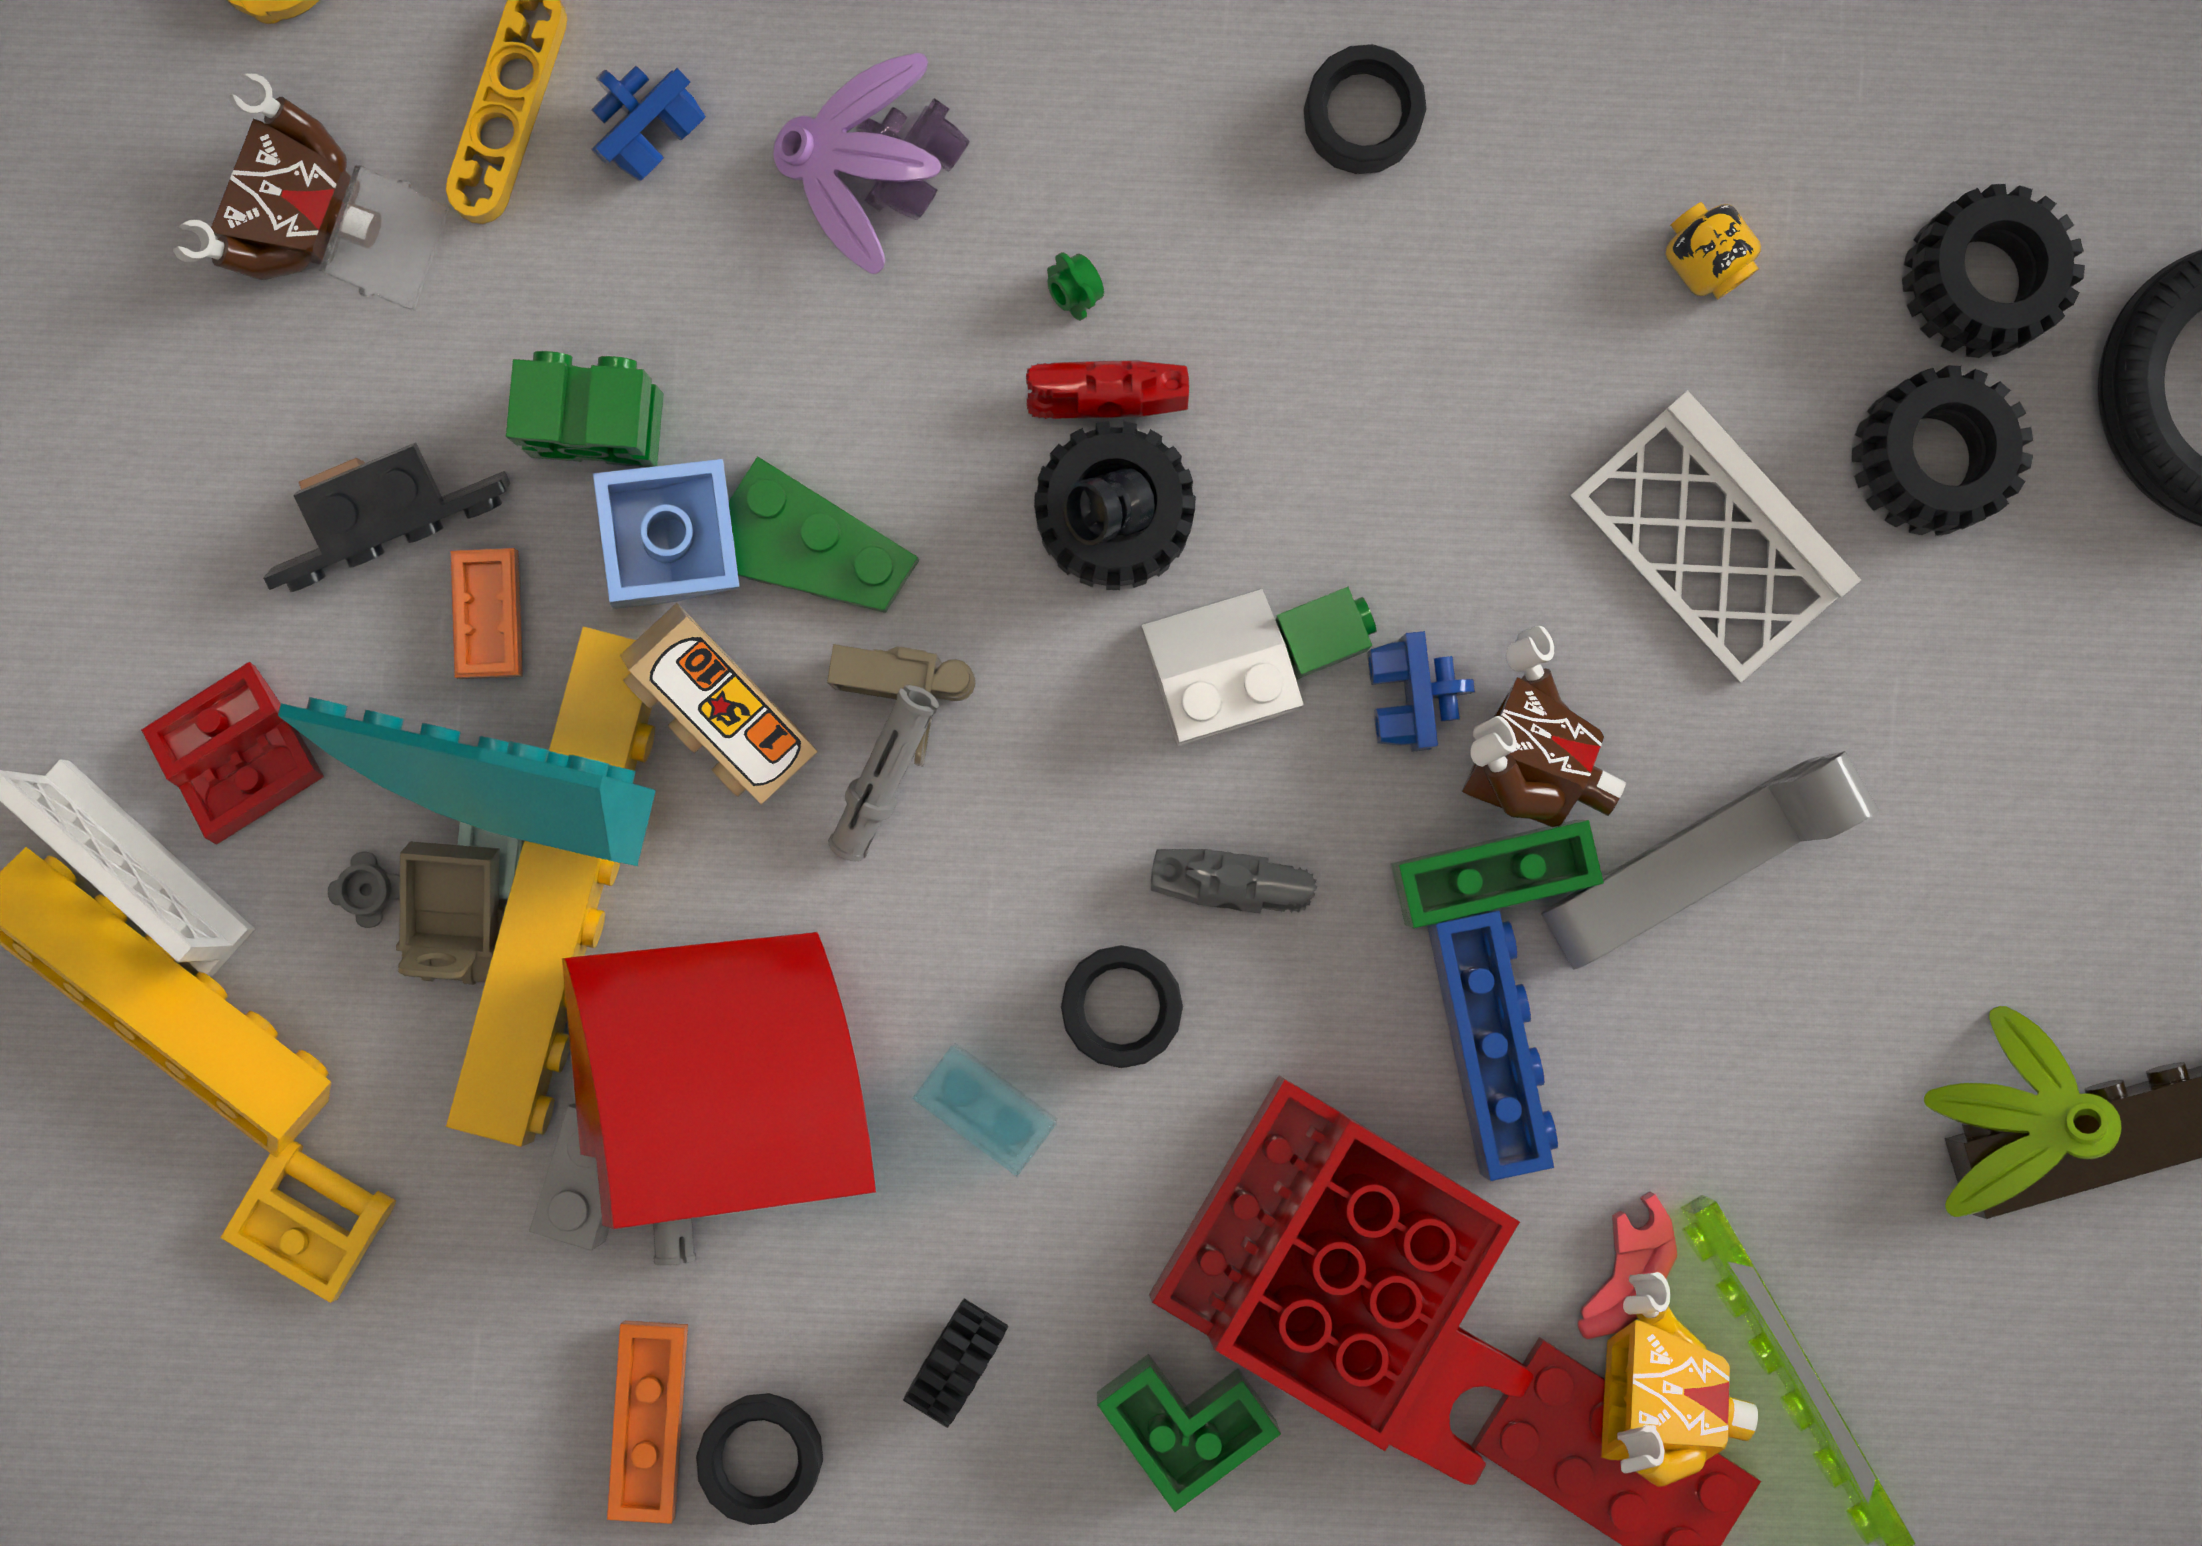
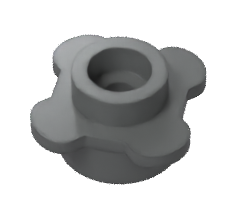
M358 852L352 856L350 860L351 866L346 868L337 880L330 883L328 898L332 904L341 906L347 912L355 914L356 922L359 926L372 928L382 922V912L392 900L400 899V875L389 874L378 865L377 857L373 853ZM366 883L372 887V892L368 896L363 895L361 892V887Z

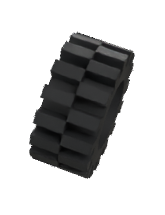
M964 1298L932 1347L931 1352L906 1392L903 1401L948 1428L962 1409L968 1396L972 1393L980 1376H982L987 1368V1364L995 1354L1008 1329V1325Z

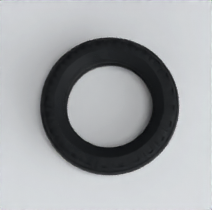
M2202 250L2188 254L2164 267L2134 293L2119 313L2110 330L2101 356L2098 373L2100 418L2108 444L2119 465L2134 485L2156 505L2170 514L2202 527V456L2185 441L2172 420L2165 395V370L2170 350L2184 326L2202 310Z

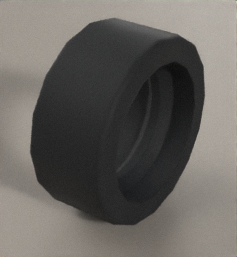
M1374 44L1349 46L1328 57L1313 75L1303 109L1305 131L1316 153L1334 168L1354 174L1381 172L1400 162L1415 144L1427 110L1424 85L1414 66L1396 51ZM1368 74L1381 78L1395 89L1400 98L1402 115L1397 129L1389 138L1376 145L1361 146L1347 142L1335 132L1329 121L1327 104L1330 94L1341 81L1352 75Z
M1124 945L1099 949L1079 962L1065 983L1061 1003L1065 1031L1077 1049L1098 1064L1118 1068L1146 1064L1164 1052L1179 1030L1183 1010L1179 984L1167 965L1144 949ZM1118 968L1135 970L1147 977L1158 993L1160 1004L1158 1019L1151 1031L1138 1041L1127 1044L1107 1042L1096 1035L1086 1021L1083 1007L1086 991L1094 979L1108 970Z
M770 1393L746 1395L725 1406L703 1433L696 1455L698 1482L709 1503L727 1518L748 1525L776 1523L796 1512L812 1493L823 1463L821 1435L811 1416L792 1400ZM765 1420L779 1425L790 1434L797 1447L798 1466L794 1478L784 1489L771 1496L755 1497L742 1493L730 1483L723 1470L722 1452L727 1438L736 1428L747 1422Z

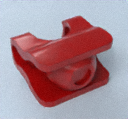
M1459 1326L1389 1445L1463 1484L1475 1485L1486 1467V1462L1469 1443L1458 1438L1451 1431L1450 1412L1453 1403L1465 1391L1473 1387L1483 1386L1499 1390L1508 1396L1522 1397L1525 1395L1534 1375L1514 1357Z

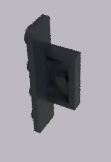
M415 442L299 490L293 496L319 548L272 567L263 579L269 590L287 584L290 592H295L325 578L326 575L322 569L345 559L349 568L377 558L385 552L381 544L405 535L407 542L413 543L431 536L444 528L440 519L462 510L467 519L482 515L502 504L499 495L505 493L510 485L508 476L503 471L450 494L441 496Z

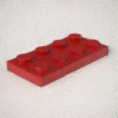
M1539 1337L1523 1362V1365L1534 1375L1525 1395L1522 1397L1502 1395L1471 1444L1474 1450L1622 1546H1721L1761 1481L1720 1453L1706 1460L1699 1472L1662 1487L1652 1484L1636 1471L1623 1473L1620 1463L1622 1460H1609L1601 1457L1605 1379Z

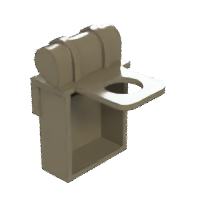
M833 644L827 683L835 690L897 700V694L901 688L903 689L906 685H912L925 689L936 699L962 701L973 693L975 677L971 668L965 662L958 659H950L942 663L937 654L927 653L924 650L897 646L888 651L877 649L873 651ZM931 720L915 752L914 764L916 766H924Z
M410 841L400 852L399 942L396 944V951H402V960L398 964V972L409 977H421L423 981L431 982L435 979L459 980L468 985H474L476 982H486L503 919V907H499L500 848Z

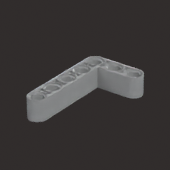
M1845 751L1811 758L1780 773L1602 876L1604 884L1579 889L1544 910L1541 915L1573 970L1578 969L1606 955L1799 842L1832 838L1867 820L1880 809Z

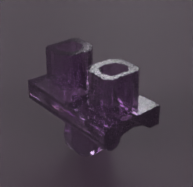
M933 98L929 106L924 107L903 141L909 142L935 156L940 161L941 167L949 172L959 160L970 141L954 124L945 119L950 109ZM892 107L881 124L868 118L860 123L856 130L857 132L882 134L902 140L897 134L908 117L900 110ZM924 180L907 182L876 181L864 201L879 212L888 205L896 212L918 220L924 214L938 190Z

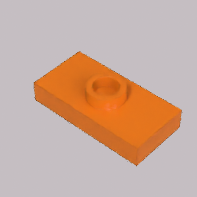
M515 548L451 551L454 677L457 679L523 677L519 551Z

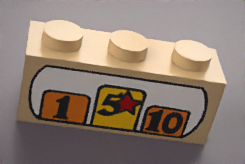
M678 603L673 605L620 655L631 672L623 680L625 684L650 709L659 701L675 717L668 726L693 753L704 746L719 761L711 770L737 797L747 790L760 804L764 803L818 752L797 726Z

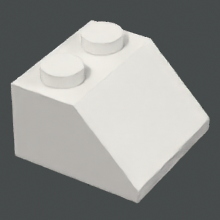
M1263 589L1141 625L1177 747L1298 711L1304 705L1285 642Z

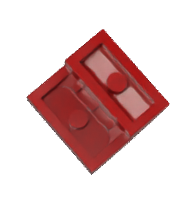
M251 662L244 664L141 729L166 779L179 787L205 839L216 845L324 777L300 733L278 716L281 703L256 666Z

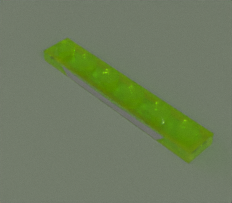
M1701 1195L1682 1206L1681 1209L1690 1223L1682 1228L1686 1240L1700 1261L1704 1262L1711 1259L1720 1274L1722 1281L1715 1284L1718 1295L1735 1319L1741 1315L1745 1317L1755 1337L1747 1341L1750 1350L1767 1375L1775 1371L1777 1372L1788 1393L1780 1397L1782 1405L1796 1427L1801 1432L1809 1428L1821 1449L1813 1453V1457L1830 1485L1836 1488L1842 1484L1854 1506L1845 1511L1858 1535L1866 1545L1874 1541L1879 1546H1913L1916 1544L1717 1201Z

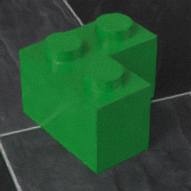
M1149 1354L1097 1391V1406L1174 1512H1177L1281 1435L1276 1419L1239 1368L1187 1406Z

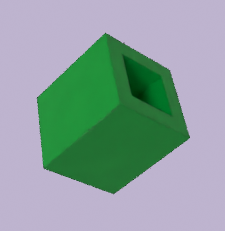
M1349 587L1295 607L1275 617L1285 642L1296 680L1367 652L1373 646L1368 635L1377 632L1373 616L1365 599L1361 597L1354 600Z

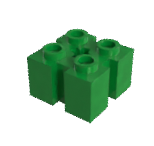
M553 351L533 352V360L513 359L506 437L516 446H522V450L531 458L582 462V460L604 461L606 464L637 467L657 466L664 393L656 384H651L652 379L644 369H637V361L624 357L601 356L598 357L597 366L591 365V368L573 366V357L571 355Z

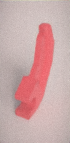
M1652 1192L1640 1198L1649 1210V1220L1644 1226L1639 1228L1633 1227L1626 1214L1622 1211L1612 1215L1614 1248L1616 1252L1613 1275L1581 1308L1580 1312L1583 1319L1578 1321V1328L1581 1335L1586 1339L1618 1333L1638 1318L1637 1315H1629L1623 1309L1624 1299L1627 1296L1636 1295L1634 1286L1629 1282V1276L1659 1272L1667 1278L1677 1258L1672 1220L1656 1194Z

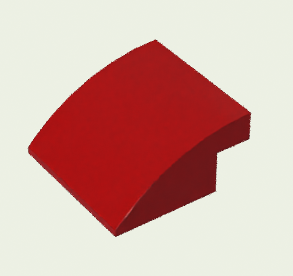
M818 932L562 958L580 1155L596 1158L602 1226L618 1229L876 1193L870 1138L855 1054L835 978Z
M1279 1075L1149 1293L1153 1304L1207 1335L1215 1351L1383 1451H1386L1520 1221Z

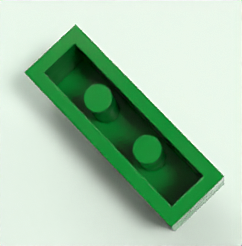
M1572 820L1562 823L1561 826H1547L1390 863L1404 924L1411 928L1423 927L1604 884L1589 820Z

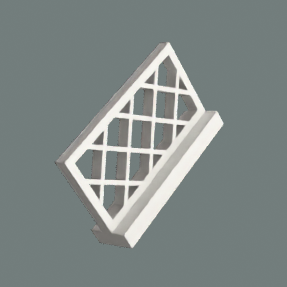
M1688 390L1570 495L1576 504L1740 683L1837 598L1843 597L1861 581L1855 572ZM1663 429L1682 447L1681 474L1643 472L1645 445ZM1636 454L1635 472L1617 471ZM1690 457L1706 475L1689 474ZM1607 479L1635 480L1633 517L1606 516L1591 500L1589 495ZM1643 480L1680 482L1678 519L1641 517ZM1688 482L1715 483L1725 494L1723 521L1686 519ZM1733 504L1749 522L1732 521ZM1614 524H1632L1631 542ZM1640 525L1677 526L1675 564L1649 563L1639 552ZM1686 527L1723 528L1720 566L1683 564ZM1731 529L1758 530L1768 541L1766 568L1729 566ZM1776 551L1792 569L1775 568ZM1656 570L1675 571L1674 589ZM1683 571L1720 573L1718 611L1692 610L1681 598ZM1729 573L1765 575L1763 613L1726 611ZM1774 575L1801 577L1818 597L1797 615L1772 613ZM1699 617L1717 618L1716 636ZM1726 618L1763 620L1761 647L1741 664L1724 645ZM1772 620L1789 621L1771 637Z
M60 759L45 776L0 770V801L177 962H189L199 972L213 976L255 930L250 923L70 761Z

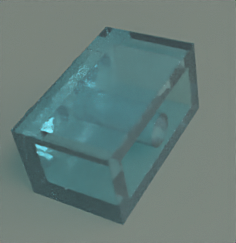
M956 1042L949 1048L912 1098L1016 1177H1018L1057 1124L1055 1116Z

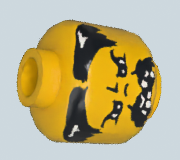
M1699 202L1671 223L1670 226L1677 235L1668 243L1665 255L1694 295L1706 296L1713 293L1718 300L1759 270L1754 261L1761 252L1760 241L1732 205L1721 204L1708 211L1704 204Z

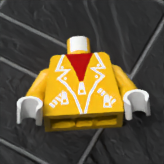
M1656 1272L1629 1276V1282L1634 1286L1636 1295L1627 1296L1624 1299L1623 1309L1629 1315L1636 1314L1639 1321H1633L1607 1340L1601 1457L1609 1460H1622L1620 1463L1623 1473L1636 1471L1652 1484L1662 1487L1699 1472L1706 1460L1725 1449L1728 1437L1749 1441L1757 1427L1758 1409L1752 1402L1729 1397V1364L1724 1357L1707 1350L1706 1345L1675 1317L1668 1306L1670 1303L1668 1282L1661 1273Z

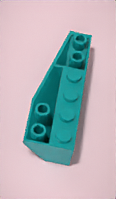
M309 697L306 709L282 703L280 705L278 716L327 754L379 786L435 813L491 833L613 862L638 866L656 790L633 784L636 771L570 754L567 756L513 741L506 742L484 736L479 737L477 747L458 743L460 731L422 723L420 734L401 730L403 718L365 710L363 721L345 718L348 706Z

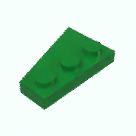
M758 456L728 501L738 576L769 585L774 584L810 593L814 596L886 613L919 562V558Z

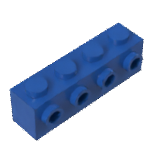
M1486 911L1427 925L1480 1175L1489 1181L1554 1168L1551 1150L1558 1149V1138L1550 1111L1542 1112L1537 1086L1544 1085V1072L1537 1048H1529L1524 1023L1531 1022V1012L1523 984L1515 985L1510 960L1517 959V946L1511 923L1509 921L1502 922L1500 911Z

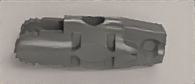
M1157 849L1152 867L1151 891L1203 906L1229 908L1261 914L1262 909L1281 912L1290 910L1291 913L1293 911L1299 913L1301 909L1305 910L1306 906L1310 905V899L1315 896L1314 891L1317 889L1315 885L1317 879H1314L1313 874L1308 873L1307 869L1302 870L1301 867L1294 869L1293 866L1268 863L1267 857L1235 854L1211 849Z

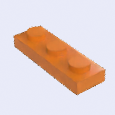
M626 1320L620 1324L607 1520L672 1524L675 1520L688 1324Z

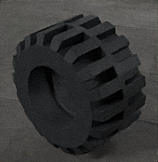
M1991 184L1982 193L1978 188L1965 193L1932 218L1913 239L1917 244L1907 252L1903 264L1912 268V271L1902 278L1903 292L1914 291L1915 299L1907 304V308L1912 317L1922 313L1927 321L1920 330L1928 338L1940 333L1945 337L1940 347L1952 353L1962 346H1966V357L1980 358L1990 351L1993 357L2005 355L2017 347L2018 349L2056 326L2065 317L2063 311L2074 305L2080 292L2073 289L2072 286L2084 279L2085 265L2074 264V258L2084 252L2081 239L2070 240L2066 232L2074 226L2073 222L2067 214L2058 220L2051 212L2057 203L2046 195L2037 202L2031 200L2033 189L2019 185L2007 194L2006 184ZM1970 242H1985L1995 245L2012 259L2019 277V288L2014 303L1995 302L1984 297L1973 287L1965 269V253Z
M1947 365L1938 372H1935L1934 368L1921 371L1910 379L1907 378L1876 400L1867 410L1870 416L1861 421L1856 430L1855 436L1862 438V442L1852 448V462H1862L1863 471L1854 475L1858 489L1869 485L1874 494L1865 500L1871 509L1875 511L1884 506L1889 511L1884 521L1894 527L1908 523L1910 524L1909 533L1924 535L1930 531H1935V535L1938 536L1950 534L1959 529H1965L1985 520L2009 504L2006 499L2018 494L2026 482L2018 475L2031 468L2033 454L2023 452V446L2033 441L2031 427L2021 429L2018 418L2027 413L2020 401L2010 406L2004 399L2011 391L2001 381L1991 387L1985 385L1988 374L1980 370L1974 369L1966 375H1962L1961 366ZM1930 418L1943 421L1954 427L1964 439L1969 454V466L1966 476L1959 486L1939 483L1930 478L1919 466L1914 455L1913 437L1921 419Z
M1110 421L1096 423L1095 430L1085 433L1083 428L1073 432L1070 434V441L1064 446L1058 444L1050 453V461L1046 467L1042 466L1037 478L1038 487L1034 497V508L1042 544L1048 555L1054 557L1058 567L1067 575L1072 573L1080 578V583L1093 587L1094 584L1106 586V590H1120V586L1132 584L1133 588L1146 584L1147 579L1155 575L1158 577L1169 569L1172 561L1176 557L1179 558L1191 532L1196 496L1193 495V479L1190 470H1185L1181 463L1182 456L1174 446L1169 449L1162 443L1163 436L1151 429L1148 434L1138 431L1137 424L1124 421L1123 427H1110ZM1120 469H1134L1142 474L1150 485L1155 504L1153 519L1142 533L1126 541H1107L1097 545H1085L1072 535L1064 519L1063 512L1064 495L1070 485L1077 481L1095 478Z

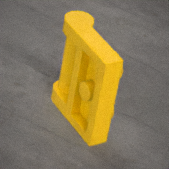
M293 1140L277 1158L273 1154H269L220 1238L332 1303L340 1297L375 1235L390 1216L396 1200L379 1190L374 1195L302 1153L303 1145ZM287 1174L358 1215L359 1218L352 1230L344 1229L278 1190L284 1177Z

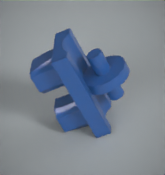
M635 66L620 81L604 69L596 77V80L607 94L591 111L604 124L620 108L627 114L591 150L604 163L613 161L620 169L636 180H643L664 157L640 132L657 116L679 140H683L706 117L694 97L685 89L691 82L676 68L674 71L671 70L638 102L633 95L649 81V78L641 69Z
M1425 631L1405 633L1399 639V642L1389 643L1369 650L1367 657L1371 685L1404 682L1406 697L1405 706L1377 708L1374 710L1377 743L1399 746L1411 745L1412 752L1431 750L1432 747H1437L1433 698H1438L1441 721L1459 720L1457 696L1475 693L1474 679L1455 680L1453 656L1434 658L1436 682L1431 683Z

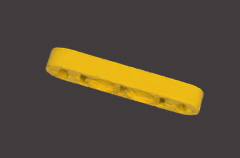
M507 0L446 183L448 201L462 218L471 223L485 224L492 222L503 214L508 205L566 31L567 15L560 0ZM539 2H543V6L551 17L549 21L538 20L535 24L531 39L536 47L542 48L540 52H536L524 44L530 31V25L522 13L525 9L535 11ZM516 37L523 43L512 42V39ZM514 59H525L532 64L534 69L533 78L530 83L518 90L502 86L500 75L504 65ZM499 117L511 121L514 133L510 143L499 149H490L482 144L480 138L481 130L490 119ZM477 154L491 164L503 166L501 171H497L488 165L484 184L492 192V195L489 199L479 198L476 201L475 207H472L471 201L463 193L466 185L476 187L480 181L483 168L477 161L472 160L473 156Z

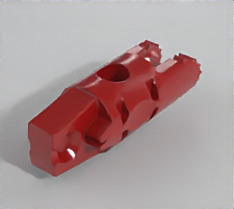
M1132 360L1037 363V365H1031V368H1027L1026 384H1028V390H1032L1031 393H1028L1027 409L1028 414H1032V417L1045 419L1133 418L1188 410L1189 374L1187 366Z

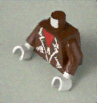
M241 74L246 80L257 85L260 96L254 105L249 106L239 97L229 94L231 105L244 113L261 112L265 115L264 122L253 118L212 226L210 227L207 223L200 220H189L178 225V228L192 231L199 236L201 241L199 252H193L188 248L177 246L173 248L176 257L184 262H195L207 256L212 258L215 266L255 279L266 280L302 272L310 263L327 264L332 258L338 239L368 248L376 236L379 226V215L377 212L352 204L358 190V182L346 172L347 158L344 152L321 122L284 97L274 99L272 97V88L263 76L258 74Z
M1535 626L1520 632L1517 636V641L1511 643L1506 651L1507 664L1516 672L1524 671L1525 675L1521 679L1516 678L1494 717L1474 727L1473 737L1476 741L1471 746V758L1474 763L1462 792L1503 808L1504 812L1513 818L1532 819L1550 827L1561 826L1577 801L1609 816L1617 805L1626 782L1594 766L1604 736L1600 729L1572 712L1561 700L1550 669H1543L1541 666L1542 663L1553 658V640L1544 627Z

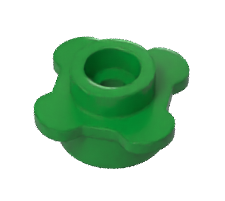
M1061 252L1055 256L1056 265L1047 268L1048 289L1053 300L1062 310H1069L1075 319L1081 321L1087 317L1086 308L1094 307L1096 302L1103 298V283L1098 271L1087 257L1082 254H1076L1070 258L1066 253Z

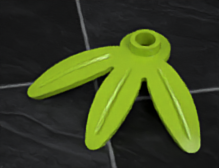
M1998 1006L1990 1011L1989 1019L1992 1029L2012 1066L2038 1094L2035 1095L1998 1084L1959 1083L1932 1089L1924 1096V1103L1929 1109L1954 1121L1989 1130L2029 1133L2028 1136L2009 1143L1987 1156L1962 1178L1945 1202L1946 1211L1953 1217L1967 1216L1987 1210L2018 1195L2047 1174L2061 1161L2066 1153L2082 1159L2102 1157L2113 1150L2121 1135V1120L2114 1106L2100 1096L2080 1094L2076 1079L2053 1040L2029 1018L2007 1006ZM2081 1115H2090L2099 1122L2100 1128L2094 1133L2085 1134L2076 1129L2074 1120Z

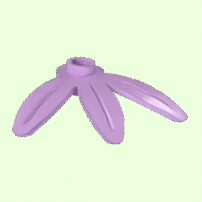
M921 53L892 58L859 73L827 101L815 119L808 116H799L787 122L780 130L774 144V161L778 170L791 179L803 180L809 204L826 235L846 257L871 274H877L883 269L885 263L884 252L864 210L849 188L839 178L838 172L876 181L907 182L935 177L941 170V163L935 156L909 142L882 134L867 132L847 133V131L881 111L924 75L927 70L928 61L925 55Z

